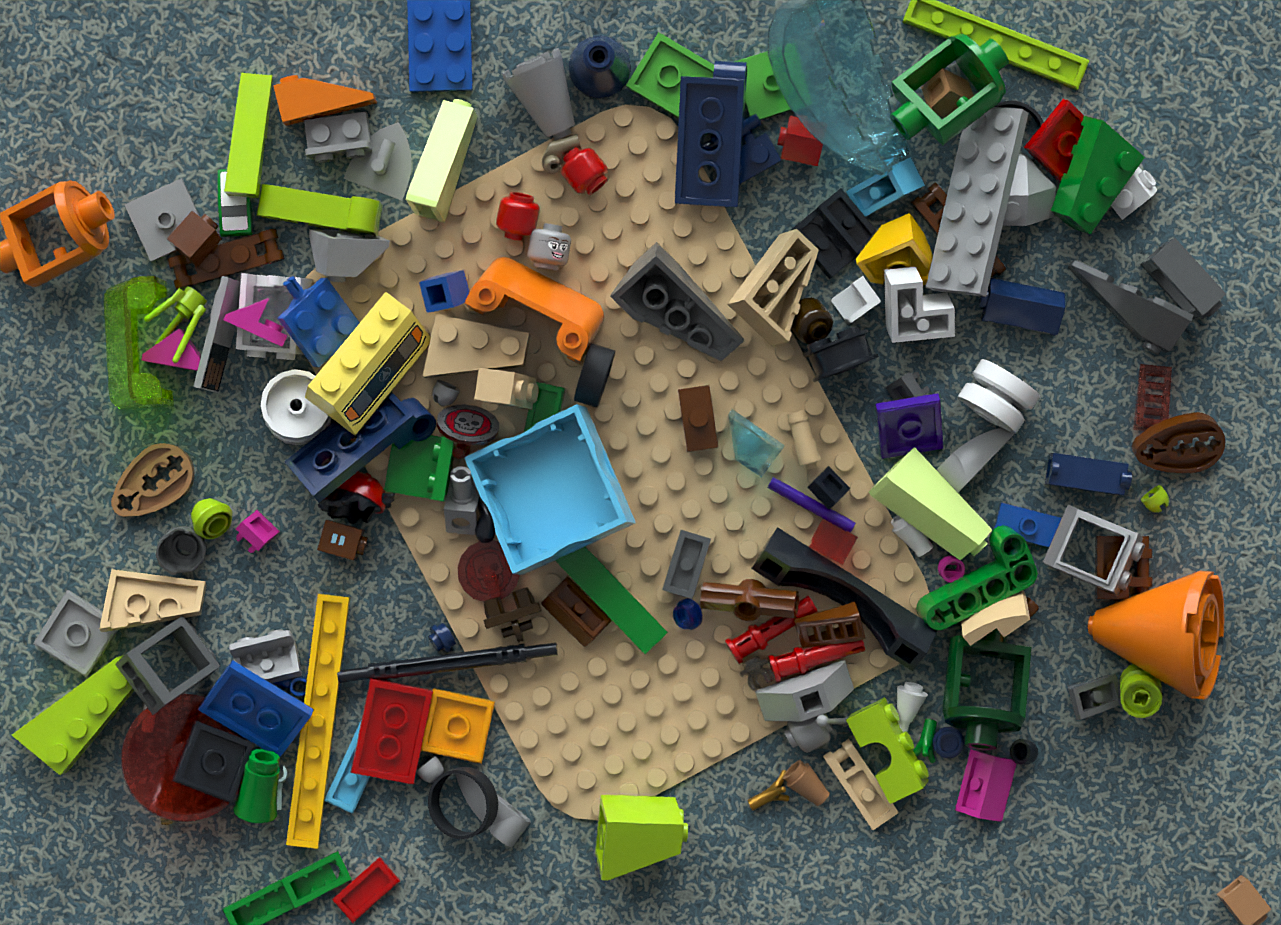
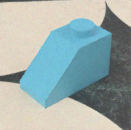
M910 157L886 168L849 189L846 193L866 217L920 189L925 184Z

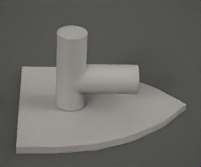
M398 122L384 127L371 135L372 151H365L364 157L352 158L344 179L402 201L411 175V152L408 139Z

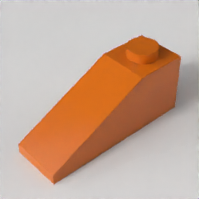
M298 75L281 78L280 84L273 85L281 119L285 126L377 103L375 95L371 92L308 78L299 79Z

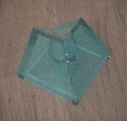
M731 409L726 417L734 460H737L762 478L785 445Z

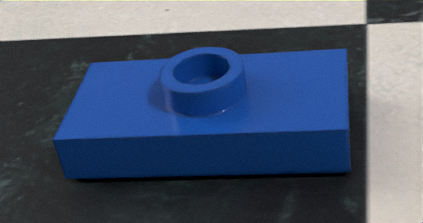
M1000 503L994 529L1002 525L1009 526L1020 534L1026 542L1050 547L1062 518Z

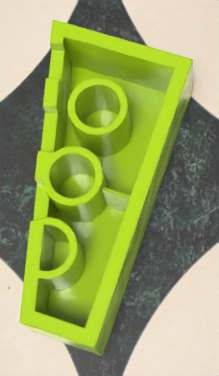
M124 655L113 659L13 733L12 736L59 775L67 773L135 691L115 665Z

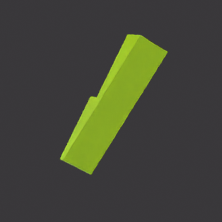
M241 73L224 192L228 196L259 198L264 144L268 133L272 75Z

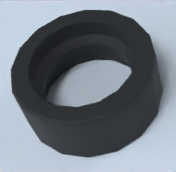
M596 344L590 345L578 380L574 401L596 408L599 406L610 374L615 350Z

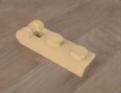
M847 739L841 743V748L834 753L829 751L823 755V758L871 829L874 830L899 812L893 803L889 804L877 779L852 742ZM850 757L855 765L844 771L840 763Z

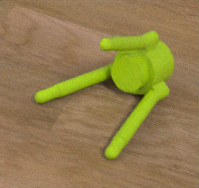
M189 286L184 291L178 288L172 297L144 317V321L149 322L171 305L177 303L174 309L178 314L156 341V345L168 337L183 318L189 320L193 316L172 359L173 363H178L199 319L206 311V308L203 306L207 303V300Z

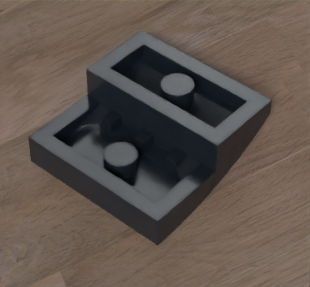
M842 188L791 229H798L819 249L815 263L829 279L854 260L877 232Z

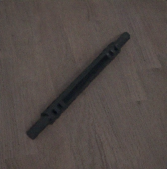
M556 642L525 646V643L508 645L507 647L500 646L491 649L414 659L368 663V667L340 670V672H337L339 683L370 678L384 681L478 667L501 666L509 663H524L530 658L558 655V648Z

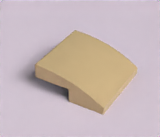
M1022 590L962 620L963 638L971 646L996 628L1005 637L1030 620L1026 593Z

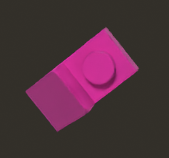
M268 298L225 314L224 321L283 347L288 336L281 333L283 326L266 319L264 324L259 323V319L269 300Z

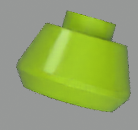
M212 498L197 502L191 512L194 532L203 539L220 537L229 529L232 523V509L227 504Z

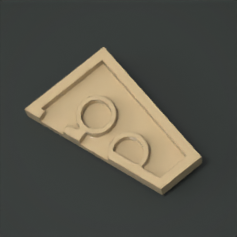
M111 569L99 629L101 632L176 620L181 616L187 618L201 615L206 582Z

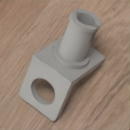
M456 467L451 471L452 475L444 506L446 532L475 535L477 525L476 510L480 495L474 480L471 479V471L467 467ZM464 518L470 524L458 526L453 522V519Z

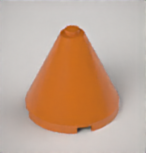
M1197 571L1101 608L1095 612L1094 616L1089 617L1088 633L1093 636L1095 642L1192 699H1207L1216 683L1221 662V655H1216L1218 638H1224V597L1220 578L1218 575H1214L1212 571Z

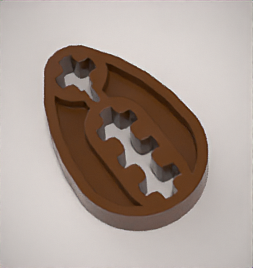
M1193 412L1163 420L1149 427L1134 439L1132 451L1140 463L1153 469L1170 473H1196L1210 468L1220 459L1226 442L1225 435L1215 419L1204 413ZM1213 436L1214 439L1210 440V444L1205 445L1204 442H1207L1209 437ZM1197 437L1199 441L1195 442L1194 447H1190L1189 444L1192 443L1193 438ZM1179 440L1184 442L1179 445V449H1174ZM1151 444L1153 447L1149 448L1148 453H1144L1143 450H1146L1147 445Z

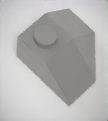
M1019 154L1003 226H1027L1054 217L1051 208L1055 199L1056 186L1026 154Z
M309 229L316 271L327 276L328 280L333 282H345L346 277H357L389 247L390 240L380 236L367 234L365 239H362V235L352 234L348 231Z

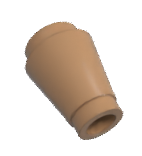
M798 760L789 767L783 776V779L787 782V787L816 806L821 805L830 794L809 763L804 764L801 760Z

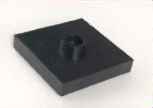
M194 721L172 782L225 802L233 803L244 775L245 765L249 760V756H251L255 743L204 723Z

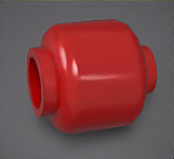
M576 147L563 158L565 165L561 170V174L576 193L592 195L608 181L606 177L608 167L592 148H585L580 151Z
M510 192L509 196L503 197L500 200L496 225L500 230L505 231L504 237L521 241L523 236L531 235L532 231L536 229L540 207L534 202L533 196L520 192Z

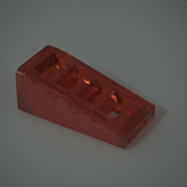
M1140 364L1133 430L1145 431L1149 427L1169 419L1172 367ZM1146 376L1163 377V383L1147 382ZM1145 389L1162 390V395L1145 394ZM1144 401L1161 403V408L1144 407ZM1144 414L1160 416V419L1143 418Z

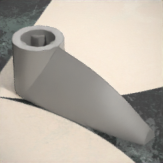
M1003 428L985 432L955 450L936 470L958 493L1006 444L1014 433Z
M455 774L465 800L483 823L486 815V800L483 791L470 777L463 774ZM497 795V816L488 829L500 842L508 847H513L531 821L526 815Z

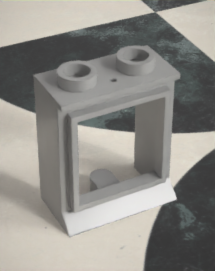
M1068 504L1043 563L1052 569L1118 596L1121 589L1124 591L1127 589L1132 577V573L1129 570L1134 560L1139 561L1145 544L1141 543L1143 537L1139 533ZM1079 519L1125 537L1107 580L1061 562Z

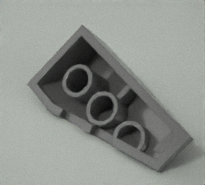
M657 242L633 263L610 295L633 319L641 323L644 321L659 328L660 332L668 336L671 334L687 342L689 346L719 361L725 359L744 342V338L687 272Z

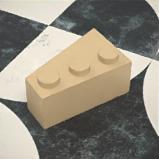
M435 314L423 377L432 378L478 372L479 368L499 370L524 367L531 335L526 332Z

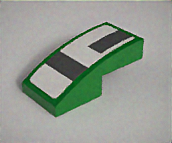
M218 169V213L221 237L252 235L253 214L251 198L228 196L224 192L227 169Z

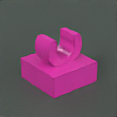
M256 510L236 528L239 532L236 540L239 542L245 538L252 545L248 551L253 553L256 550L262 549L280 531Z

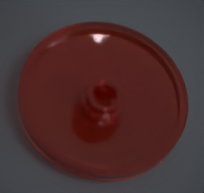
M183 694L154 715L146 708L131 724L124 738L121 750V768L125 783L135 800L147 811L160 818L175 822H193L215 815L230 804L172 782L194 721L247 740L198 710L205 698L204 696ZM241 780V783H240L239 788H238V790H237L236 796H237L238 793L240 792L242 780Z

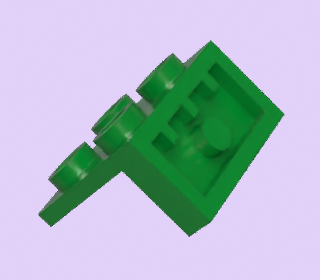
M431 435L423 441L410 440L401 449H398L392 443L384 490L386 492L445 502L457 439Z

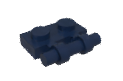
M757 114L747 119L743 117L742 136L747 144L742 146L740 185L783 161L768 133H764L756 138L752 132L753 129L762 125ZM715 134L711 135V140L702 144V146L706 150L716 149L719 144L718 137Z

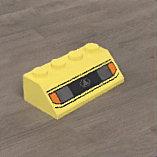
M385 292L307 386L305 398L356 436L427 349L431 337L408 308Z

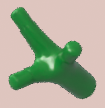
M925 719L920 740L913 750L916 758L922 753L924 757H928L930 763L936 761L932 745L937 721Z

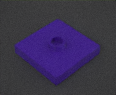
M938 393L875 404L879 449L882 459L906 455L914 447L919 452L944 449L941 404Z

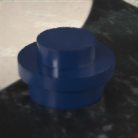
M443 623L439 626H431L430 631L432 634L428 638L436 651L443 650L446 654L451 652V647L456 645V642L449 629Z
M954 727L940 728L934 734L933 748L943 758H954L964 748V737Z

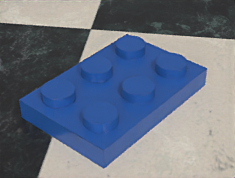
M407 0L409 91H473L471 0Z
M232 660L204 698L198 710L262 749L273 751L281 757L310 719L314 709Z

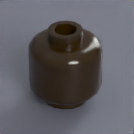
M812 297L801 299L799 301L801 305L800 310L794 317L791 330L801 342L806 344L825 339L833 328L834 322L831 313L818 299Z

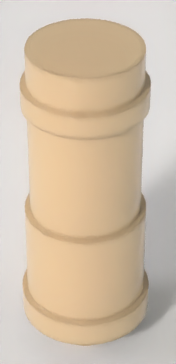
M806 410L788 414V423L795 441L799 466L806 465L807 471L817 468L815 462L821 461V457L819 456L815 439H813Z

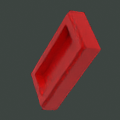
M379 857L332 900L349 920L354 923L400 882V879Z

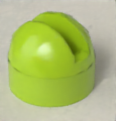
M1158 485L1147 492L1141 498V502L1149 511L1158 513L1162 512L1160 508L1162 504L1166 508L1168 507L1169 497L1164 488Z

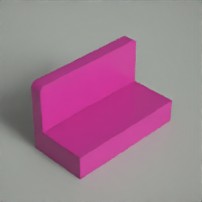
M970 749L955 810L980 819L1001 822L1017 764L1012 759L997 757Z

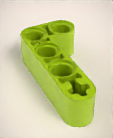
M262 184L257 216L297 224L298 222L308 223L309 226L327 229L333 227L338 228L339 231L357 234L363 232L378 236L383 205L380 201L364 197L352 196L351 198Z

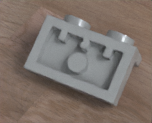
M367 112L304 120L308 149H305V153L310 159L315 158V163L334 161L333 156L346 154L347 159L360 158L365 156V151H372Z

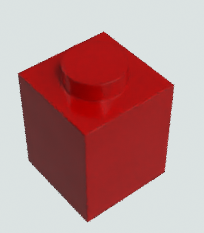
M790 116L787 128L781 127L777 145L783 146L781 159L818 166L827 123Z

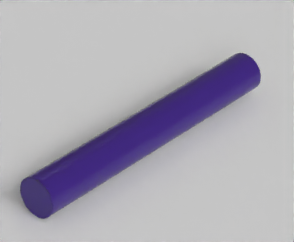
M774 477L767 487L848 533H851L856 522L832 509L829 510L825 505Z

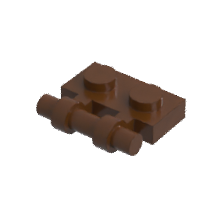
M1095 536V576L1107 580L1125 537ZM1142 536L1143 540L1141 543L1145 544L1139 561H1137V577H1131L1125 591L1121 589L1117 596L1095 587V599L1129 598V587H1137V595L1148 591L1149 587H1152V577H1149V558H1152V549H1149V536Z

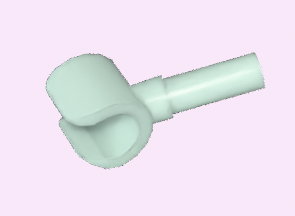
M284 766V775L278 780L277 810L282 809L283 782L288 778V771Z

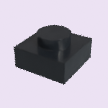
M830 466L824 469L807 487L829 510L851 489Z

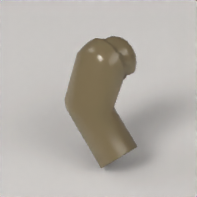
M575 134L554 140L548 144L542 158V166L547 172H558L561 169L566 153H569L576 147L579 150L581 149L578 135Z

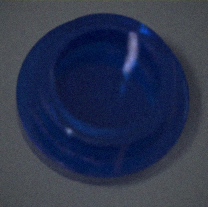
M685 598L679 601L673 610V619L682 629L693 630L702 623L703 615L701 608L692 599Z

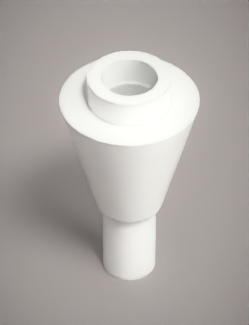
M905 682L904 686H897L898 723L902 732H908L910 723L928 696L927 693L922 691L923 686L913 682Z

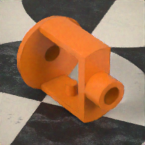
M69 180L58 182L1 212L0 221L7 238L0 242V270L8 274L19 269L25 284L31 287H38L99 256L109 244V232L106 223L115 217L111 202L101 191L90 194L81 184ZM56 204L59 216L66 230L79 247L68 253L65 247H59L53 251L56 259L41 266L24 220Z

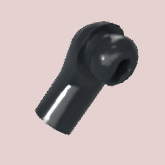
M479 496L477 508L480 516L475 528V536L481 543L486 544L494 539L496 534L495 526L488 507Z

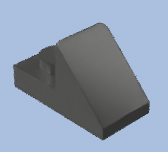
M1116 674L1105 675L1085 683L1067 685L1076 720H1082L1122 705Z

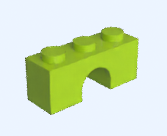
M884 697L855 711L846 719L860 748L870 743H881L890 751L892 757L891 764L882 768L875 776L889 804L925 787L928 783L927 777H929L927 767L922 760L916 758L912 750L914 749L913 741L906 731L902 732L898 723L899 714L892 703L888 704Z

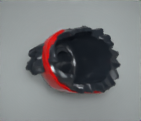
M356 472L319 502L318 507L322 511L327 512L331 519L347 518L350 524H355L363 519L365 523H368L374 513L381 514L385 508H391L395 493H385L378 480L371 477L369 473Z

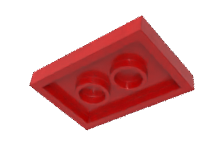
M370 678L351 773L414 784L433 694L432 690Z

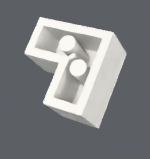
M916 267L884 270L886 329L892 343L955 337V308L948 293L923 295V281Z

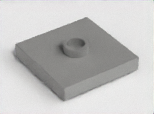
M182 178L125 204L151 262L176 252L177 250L173 248L167 238L191 211L200 216Z
M67 590L33 644L83 676L89 677L118 630L101 632L99 627L103 611L72 591Z

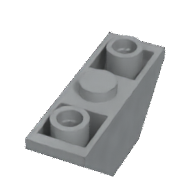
M841 660L806 674L758 689L755 693L765 721L802 722L832 711L854 690L846 661Z

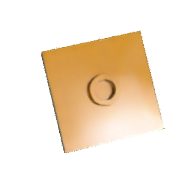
M433 688L421 751L482 764L495 701Z

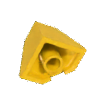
M908 213L881 225L856 258V264L871 283L882 285L885 281L884 270L916 267L923 285H926L933 254L923 230L912 215Z

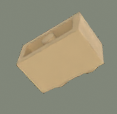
M479 368L474 400L496 405L532 409L533 403L538 398L537 378L515 372Z

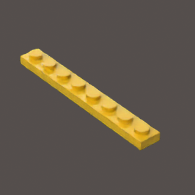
M320 593L317 595L304 704L314 710L310 719L300 730L286 845L319 848L339 691L337 672H340L342 668L350 597Z

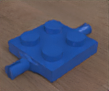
M292 276L283 283V286L292 295L293 300L288 309L277 319L311 365L319 368L335 354L360 322L328 278H320L313 286L303 290L295 277Z

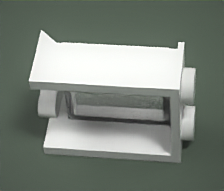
M241 273L239 309L268 298L269 300L259 319V323L264 324L266 319L282 326L277 318L288 309L293 300L292 295L283 286V283L290 277ZM295 277L303 290L311 287L313 279ZM237 327L236 349L247 350V356L266 358V352H276V359L295 360V354H303L284 327L281 333L288 336L283 347Z

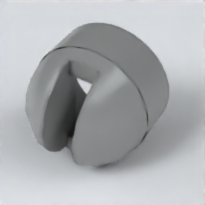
M437 380L432 392L433 400L441 406L451 405L456 400L460 390L445 381Z
M434 756L416 772L424 781L433 783L443 774L444 768L440 760Z

